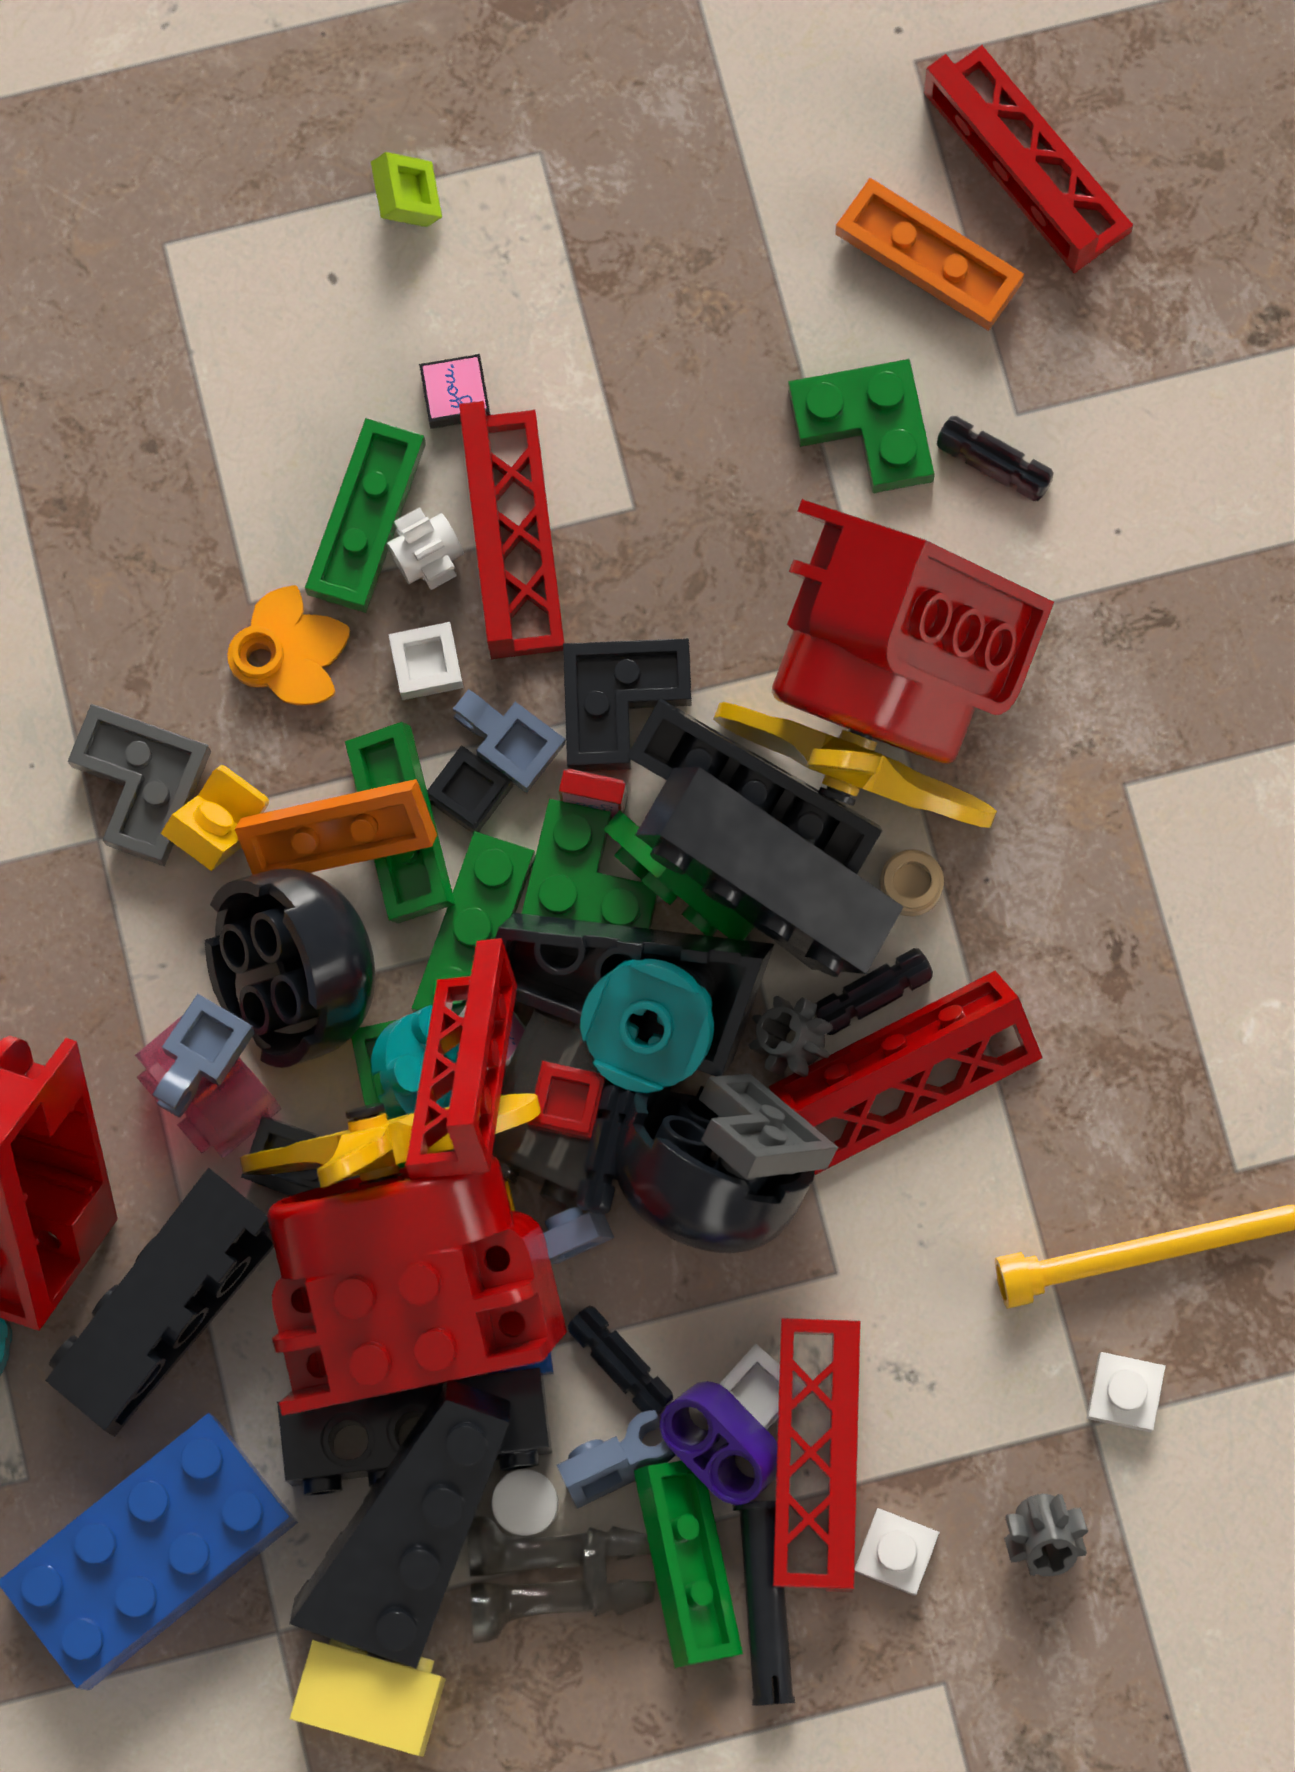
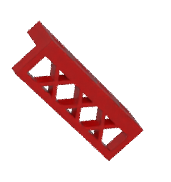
M983 45L956 64L945 54L926 68L924 95L1074 274L1132 232L1133 224ZM978 68L995 87L993 103L986 102L966 78ZM1000 94L1009 105L999 104ZM1000 118L1024 121L1032 131L1030 148H1025ZM1038 139L1047 150L1037 149ZM1038 163L1060 165L1070 176L1068 193H1062ZM1076 185L1085 195L1075 194ZM1076 208L1099 211L1111 227L1098 236Z
M484 401L460 403V417L486 635L491 660L563 651V626L536 409L486 416ZM526 429L528 448L512 467L491 452L489 433ZM529 463L532 482L520 474ZM493 467L504 475L496 486ZM513 482L532 495L535 502L534 508L519 526L499 512L497 501ZM536 521L539 541L528 533ZM500 526L511 533V536L503 545ZM520 541L541 555L542 566L526 585L505 570L504 560ZM543 580L546 600L535 592ZM507 584L519 592L511 604H509ZM529 600L548 614L551 635L514 639L511 619L524 603Z
M502 938L476 941L471 976L437 980L405 1164L410 1180L490 1171L517 991V983ZM467 1000L463 1017L452 1011L453 1001ZM460 1043L456 1063L444 1057L445 1053ZM452 1090L450 1107L448 1110H445L436 1101ZM449 1133L455 1151L428 1154V1149Z
M995 970L829 1055L828 1059L823 1058L809 1065L807 1077L794 1073L768 1087L772 1093L813 1127L833 1117L848 1121L840 1139L833 1142L838 1149L828 1166L830 1168L1029 1066L1043 1057L1019 997ZM1013 1025L1021 1046L997 1058L984 1055L983 1053L991 1036ZM947 1058L962 1062L955 1079L941 1087L926 1083L934 1065ZM889 1088L905 1091L896 1110L884 1116L869 1113L877 1094ZM826 1169L815 1170V1175L821 1173Z
M781 1318L773 1587L826 1589L829 1592H852L854 1590L861 1321ZM794 1334L832 1335V1363L814 1380L793 1360ZM794 1373L806 1387L792 1399ZM830 1375L831 1399L818 1387ZM813 1393L830 1411V1429L810 1447L793 1429L791 1422L792 1411ZM792 1439L804 1454L790 1466ZM830 1441L828 1466L817 1452ZM809 1459L829 1479L828 1497L810 1514L789 1493L790 1477ZM790 1506L801 1517L802 1521L788 1534ZM828 1508L826 1533L815 1519ZM809 1526L827 1545L826 1574L787 1573L788 1545Z

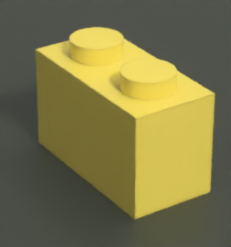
M330 1639L329 1644L312 1640L289 1719L424 1757L446 1680L442 1676L431 1674L434 1660L421 1657L417 1668H413L396 1661L389 1662L368 1656V1651Z

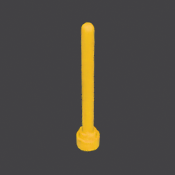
M1285 1205L1038 1261L1035 1255L1024 1257L1022 1252L996 1257L995 1271L1001 1297L1005 1307L1009 1309L1033 1303L1034 1296L1044 1294L1046 1286L1295 1230V1205Z

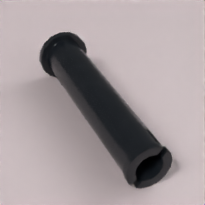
M776 1500L755 1501L741 1505L732 1504L733 1511H740L753 1685L752 1706L795 1703V1696H793L785 1587H773Z

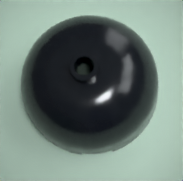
M297 869L269 870L230 881L223 885L210 903V906L217 912L215 937L205 940L208 973L220 1006L253 1026L255 1032L253 1039L261 1049L260 1061L273 1067L285 1068L323 1056L341 1047L351 1039L365 1020L372 1003L375 988V963L371 942L366 928L353 905L335 886L323 878ZM277 963L279 975L244 986L238 1001L235 986L237 973L242 974ZM319 1017L317 1024L306 1031L292 1034L275 1032V1030Z
M671 1086L650 1093L636 1092L622 1122L623 1125L616 1145V1178L629 1204L647 1223L675 1241L693 1248L715 1253H739L759 1248L778 1237L788 1227L814 1179L815 1170L797 1172L793 1175L781 1174L757 1177L753 1180L737 1177L722 1166L720 1156L717 1161L712 1160L710 1157L713 1151L701 1141L711 1119L718 1118L716 1113L699 1100L704 1086L700 1087L696 1096L670 1092Z

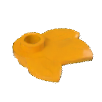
M296 585L273 590L257 602L253 611L251 625L234 636L228 647L227 659L233 675L241 683L255 688L268 686L281 701L297 706L315 705L331 699L336 694L333 682L323 668L331 665L342 653L350 637V628L343 622L328 616L303 614L304 606L301 593ZM258 649H264L271 653L270 661L262 667L252 666L248 662L252 652Z

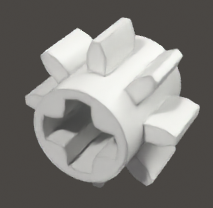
M419 507L394 521L399 536L386 544L408 584L422 578L426 581L430 590L457 576L452 561L464 555V551L451 525L442 513L429 520Z

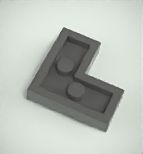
M91 704L68 758V763L71 768L124 786L103 837L106 846L165 866L174 843L160 833L171 815L192 800L211 750L207 744Z
M750 1073L709 1077L700 1094L699 1100L718 1115V1118L711 1119L701 1141L720 1156L722 1166L737 1177L753 1180L757 1177L781 1174L793 1175L797 1172L827 1169L838 1149L833 1142Z

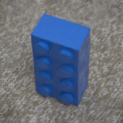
M207 1413L0 1578V1587L75 1687L91 1690L298 1522L221 1422L210 1413Z

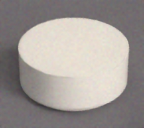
M529 1469L516 1470L504 1476L495 1487L492 1495V1510L497 1522L508 1533L518 1537H533L547 1530L555 1520L558 1512V1496L553 1484L543 1474Z

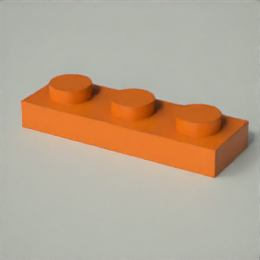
M871 177L836 224L835 235L988 331L1023 283L1024 273Z
M417 779L242 817L235 827V832L252 875L274 869H297L309 873L432 847L437 837V832Z

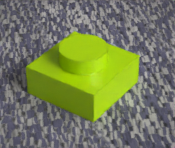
M385 152L371 161L378 206L382 219L428 227L442 218L432 161Z

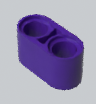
M711 1381L698 1382L671 1402L663 1411L659 1426L663 1440L704 1485L723 1502L733 1505L747 1504L776 1479L777 1441L722 1385ZM689 1407L696 1408L703 1413L707 1419L708 1430L701 1429L693 1422L690 1417ZM735 1455L744 1457L750 1462L754 1468L755 1478L748 1477L739 1470L736 1465Z

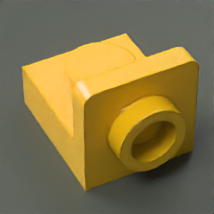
M220 765L212 771L200 793L171 815L160 834L212 871L242 848L235 832V827L242 817L264 813L269 805V799L229 768Z

